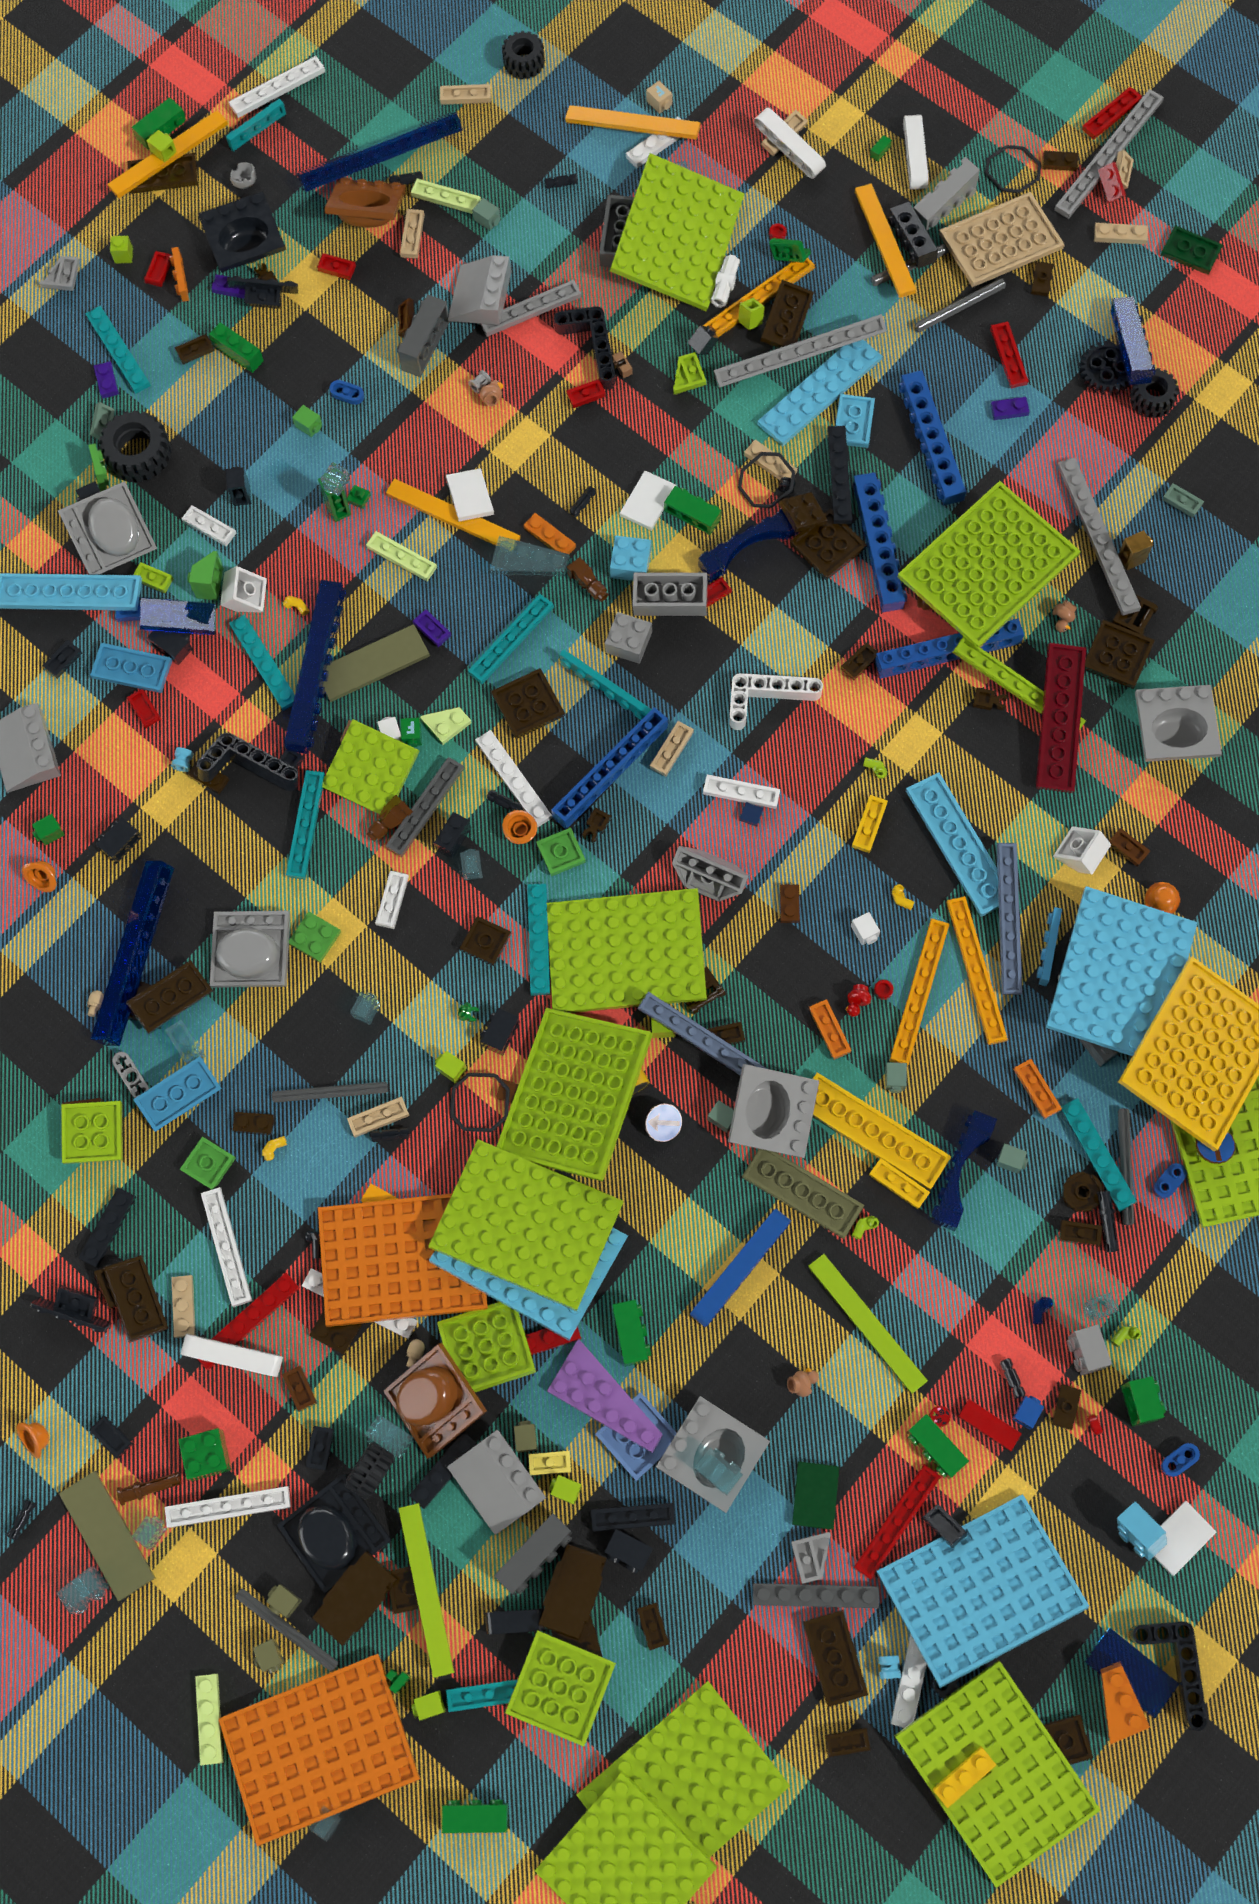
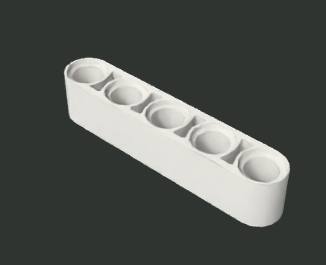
M765 108L754 119L755 126L809 178L814 179L826 167L824 159L772 109Z
M922 115L904 116L903 126L910 189H927L928 169Z
M190 1334L185 1335L180 1353L184 1356L273 1377H278L283 1357Z

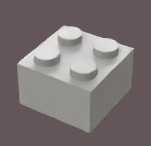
M617 612L605 641V653L640 664L652 634V623Z
M1099 1325L1077 1330L1068 1336L1067 1345L1070 1352L1074 1353L1076 1359L1074 1360V1366L1076 1371L1081 1373V1376L1106 1369L1112 1365Z

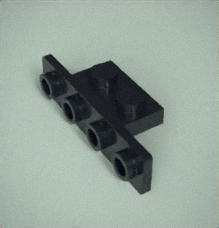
M240 276L228 277L227 279L229 288L245 289V306L280 309L281 293L298 294V284L292 281L277 282L274 279L266 281L254 277L245 279Z
M63 1285L58 1287L55 1302L38 1297L30 1305V1307L35 1308L40 1313L52 1314L57 1319H67L75 1325L90 1327L95 1332H105L112 1324L110 1321L94 1316L98 1297Z

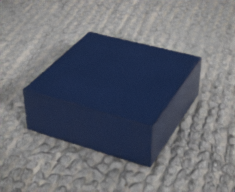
M746 802L739 821L757 827L764 808Z

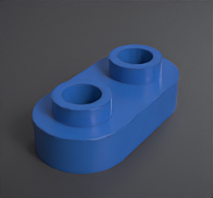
M336 380L330 385L331 395L335 399L353 405L360 404L364 400L363 390L357 385L342 380Z
M1178 1163L1171 1164L1154 1183V1194L1160 1199L1169 1198L1185 1180L1187 1175L1185 1167ZM1174 1170H1178L1180 1176H1176ZM1166 1185L1168 1190L1164 1191L1161 1186Z
M1191 1443L1181 1445L1163 1459L1161 1463L1163 1473L1169 1477H1176L1198 1461L1200 1457L1198 1448ZM1185 1451H1189V1452H1190V1454H1191L1190 1458H1186V1457H1185V1455H1184V1452H1185ZM1169 1463L1174 1464V1470L1168 1468Z

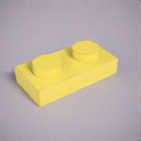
M570 1451L529 1454L530 1476L571 1472Z

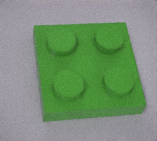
M90 444L88 446L100 491L107 489L106 486L109 485L102 453L101 450H97L96 444Z
M571 828L536 842L551 877L586 863Z
M308 912L290 938L289 945L321 963L340 935L341 930L313 913Z
M202 1137L180 1170L213 1190L220 1183L236 1158Z

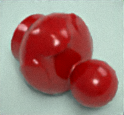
M862 984L853 986V990L847 997L850 1003L846 1007L847 1013L852 1017H856L860 1014L859 1006H866L871 1003L872 998L867 986Z

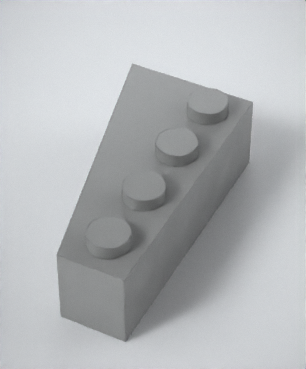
M966 157L961 160L962 165L958 169L954 167L949 172L948 178L945 181L941 180L937 184L933 193L929 192L913 207L926 231L930 227L936 226L940 219L947 217L955 207L961 206L965 199L975 194L980 169Z

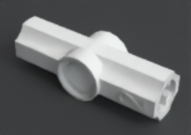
M734 255L725 256L721 272L717 274L715 290L711 299V303L715 307H725L730 291H733L736 273L740 264V259Z

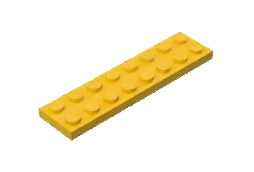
M817 1072L813 1078L814 1080H819L813 1117L877 1158H882L926 1189L931 1190L951 1156Z

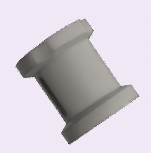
M481 370L477 377L468 381V384L475 393L479 394L483 386L490 384L491 378L484 370Z

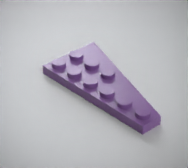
M578 1339L547 1392L653 1453L663 1436L662 1433Z

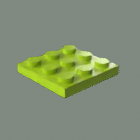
M121 1101L61 1104L63 1164L123 1160Z

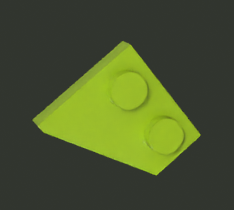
M696 352L680 356L678 358L673 388L674 395L705 386L707 381Z

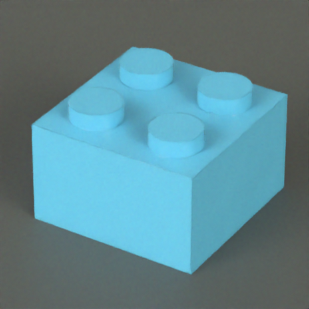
M615 536L610 565L611 578L633 581L634 573H648L651 557V540Z
M1136 1502L1117 1518V1528L1120 1531L1118 1533L1119 1536L1126 1543L1130 1542L1134 1546V1551L1141 1558L1145 1557L1150 1561L1167 1545L1166 1532Z

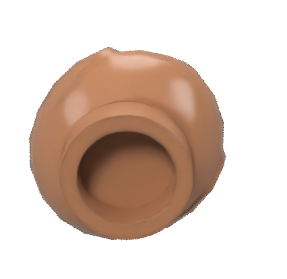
M493 380L489 385L483 386L479 394L481 400L487 406H495L502 397L501 389L503 384Z
M1064 600L1062 604H1057L1053 609V615H1058L1062 618V620L1056 622L1055 626L1059 632L1070 630L1068 623L1075 620V610L1077 607L1067 600Z
M807 1368L806 1372H796L793 1377H789L787 1380L789 1392L796 1393L800 1397L809 1396L812 1393L811 1384H815L818 1381L819 1375L810 1368Z

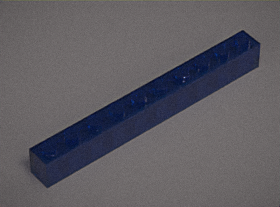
M451 112L298 172L297 175L302 189L307 192L462 131L463 128L458 114Z
M320 581L284 741L286 751L309 754V749L313 748L314 737L312 736L313 731H316L318 726L316 717L317 714L320 715L321 713L320 699L324 698L325 694L323 684L324 681L327 682L329 672L326 671L327 665L332 663L331 649H334L336 644L334 635L339 631L338 617L342 616L343 607L341 604L346 599V590L343 589V584L340 582Z
M163 861L145 862L91 1036V1040L104 1046L121 1045L131 1012L126 1002L136 996L174 872V867Z

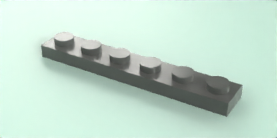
M450 757L446 759L411 810L413 812L403 820L386 844L388 850L400 857L404 856L465 769L462 764Z
M753 1583V1605L879 1608V1587Z

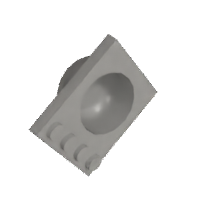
M125 481L58 510L89 575H99L157 549Z
M1211 685L1136 690L1135 697L1145 762L1209 758L1222 755Z
M214 912L210 987H287L290 912Z
M743 1064L728 1142L805 1158L819 1080Z
M700 1396L656 1468L727 1513L770 1441Z

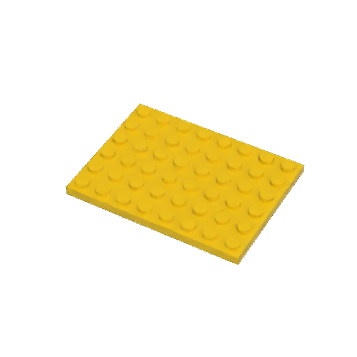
M1193 956L1188 958L1118 1083L1212 1151H1217L1259 1076V1004Z

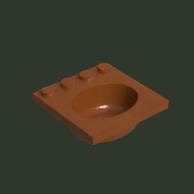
M347 177L340 178L326 203L325 214L338 215L343 222L356 227L373 228L383 226L390 220L395 219L406 193V185H402L399 182L384 183L379 180L371 182L366 179L350 180Z
M442 1343L436 1345L384 1390V1393L427 1459L434 1456L487 1412Z

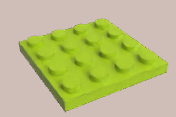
M353 719L324 777L322 787L380 814L383 807L395 795H399L420 751Z
M497 1302L488 1305L486 1310L470 1311L437 1322L444 1347L474 1392L536 1373L519 1312L503 1303Z
M537 1630L505 1714L584 1747L616 1663Z

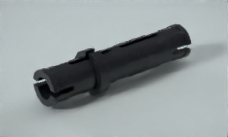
M1097 1192L1106 1252L1119 1251L1114 1222L1115 1208L1112 1207L1111 1192Z

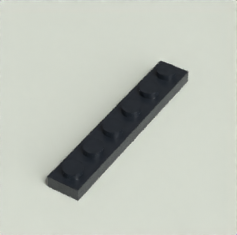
M828 426L827 438L833 524H852L846 427Z

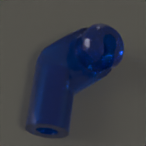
M1042 1297L1033 1304V1324H1043V1313L1053 1306V1300L1050 1297Z

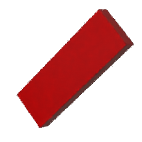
M968 1399L958 1415L960 1419L1010 1452L1022 1434L970 1399Z

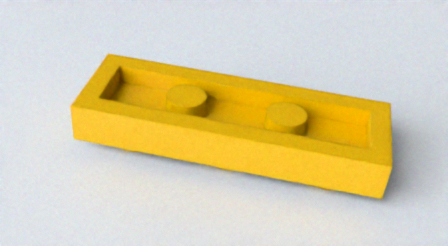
M870 795L852 848L870 853L888 800Z
M882 1158L879 1159L869 1176L917 1209L920 1208L930 1193Z
M980 1746L932 1790L943 1804L949 1808L992 1770L996 1764L983 1747Z

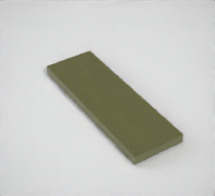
M413 624L317 668L315 673L329 701L332 702L430 657V654Z
M759 1149L742 1175V1179L843 1240L864 1207L862 1203L776 1152Z
M93 1471L59 1493L118 1601L125 1599L156 1578L97 1471Z

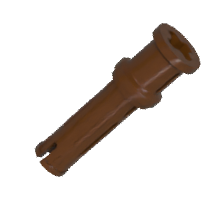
M179 1472L144 1483L134 1482V1485L125 1488L118 1487L117 1495L121 1506H123L126 1502L135 1499L142 1500L145 1495L182 1485Z

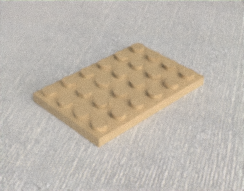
M1031 192L943 228L939 232L940 237L972 287L1063 249L1065 245Z

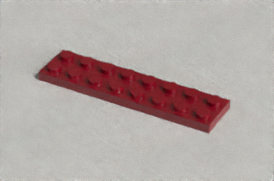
M1057 643L1048 644L1036 780L1037 789L1067 793L1075 792L1086 647Z

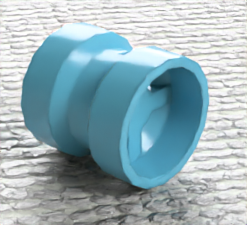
M178 747L175 750V759L172 760L171 767L181 772H189L191 766L189 763L193 759L194 753L189 749Z
M899 1656L878 1657V1663L881 1665L880 1679L901 1678V1672L898 1669Z

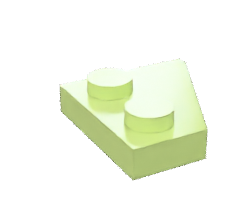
M460 707L420 717L421 721L442 745L472 723Z

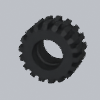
M521 31V33L514 32V35L510 34L508 39L504 40L502 45L503 64L509 75L512 74L514 78L519 77V79H530L531 76L535 77L537 76L536 73L542 71L541 69L544 68L545 63L544 44L535 33L532 35L529 31L527 33Z
M1149 368L1148 371H1142L1135 379L1130 393V403L1133 404L1134 410H1138V414H1145L1144 417L1147 418L1148 416L1156 418V416L1162 417L1172 409L1178 395L1179 385H1177V380L1173 379V375L1168 374V371L1165 369L1161 371V368H1156V370ZM1146 390H1156L1162 396H1152Z
M372 1442L368 1445L347 1477L345 1487L367 1500L372 1496L388 1472L395 1455L377 1443Z

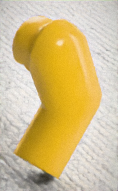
M293 596L285 597L283 601L285 608L290 609L294 606L302 616L309 613V609L302 599Z
M895 885L892 889L894 902L911 910L914 901L905 898L902 885Z
M285 1136L267 1142L262 1150V1156H264L266 1161L274 1159V1151L277 1148L287 1145Z

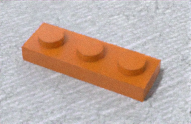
M179 247L172 248L173 255L170 256L172 266H175V270H172L174 280L178 283L175 285L177 296H181L183 302L190 301L182 256Z
M536 513L523 525L525 530L564 560L576 548V543Z
M827 999L810 1006L811 1015L833 1060L851 1053L852 1050Z
M1032 1059L1014 1067V1072L1043 1119L1062 1110Z

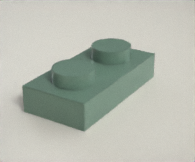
M101 402L96 404L90 436L97 439L102 436V429L107 427L106 424L109 420L113 421L115 409Z
M1174 483L1162 499L1194 518L1204 503L1203 500Z

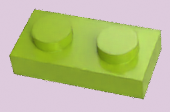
M140 562L133 574L141 576L142 584L162 593H166L174 579L172 575Z

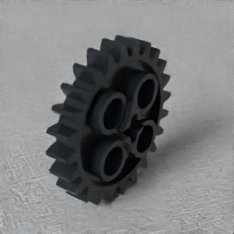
M1105 341L1102 346L1098 342L1097 347L1091 345V348L1086 349L1085 354H1082L1079 363L1080 378H1085L1084 384H1090L1089 389L1095 387V393L1098 390H1101L1102 395H1104L1105 391H1108L1109 395H1111L1112 391L1116 394L1119 393V390L1124 392L1126 387L1129 388L1131 383L1134 382L1137 374L1136 368L1138 365L1135 364L1136 358H1131L1132 352L1126 353L1127 347L1121 349V344L1116 347L1114 342L1108 345V342Z

